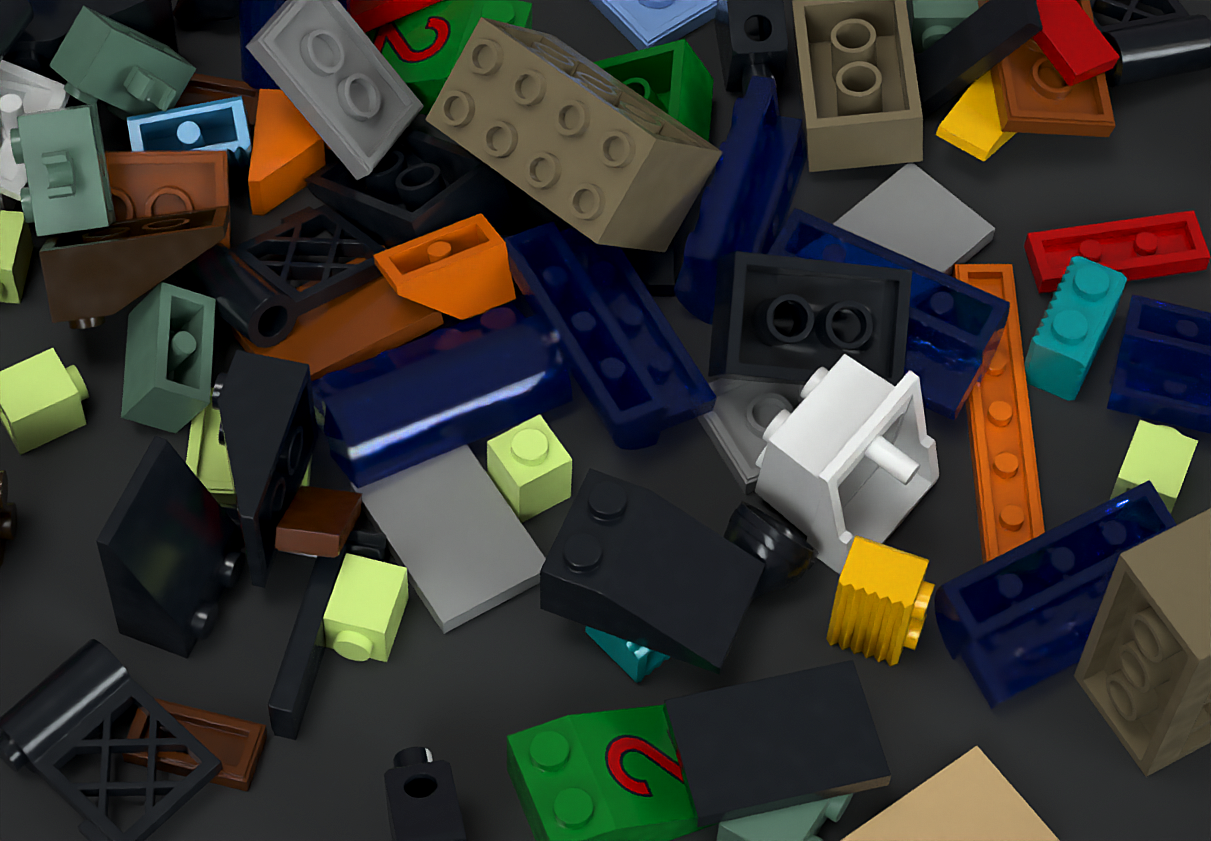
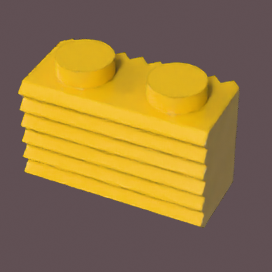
M856 535L838 580L826 637L829 645L832 646L838 643L842 650L850 647L853 654L862 651L865 658L874 655L877 662L886 660L889 666L898 664L903 647L915 650L926 621V612L935 588V584L924 581L929 560Z

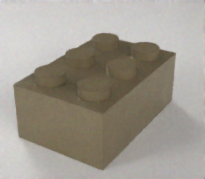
M792 0L794 45L809 172L923 161V115L906 0Z

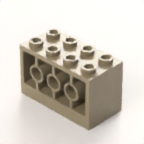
M481 17L425 119L596 244L666 252L723 153L554 35Z
M1211 508L1120 554L1074 674L1075 679L1145 777L1211 742Z

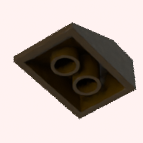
M229 205L115 221L108 227L49 235L39 253L52 323L68 321L69 328L84 329L104 324L106 322L105 316L115 314L223 240L226 236L230 220Z

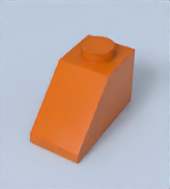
M278 89L259 90L248 176L252 215L264 216L306 187L305 179L327 164L328 152L331 150L285 93Z
M482 213L373 255L375 265L397 295L460 320L485 314L497 306L516 299L506 242Z

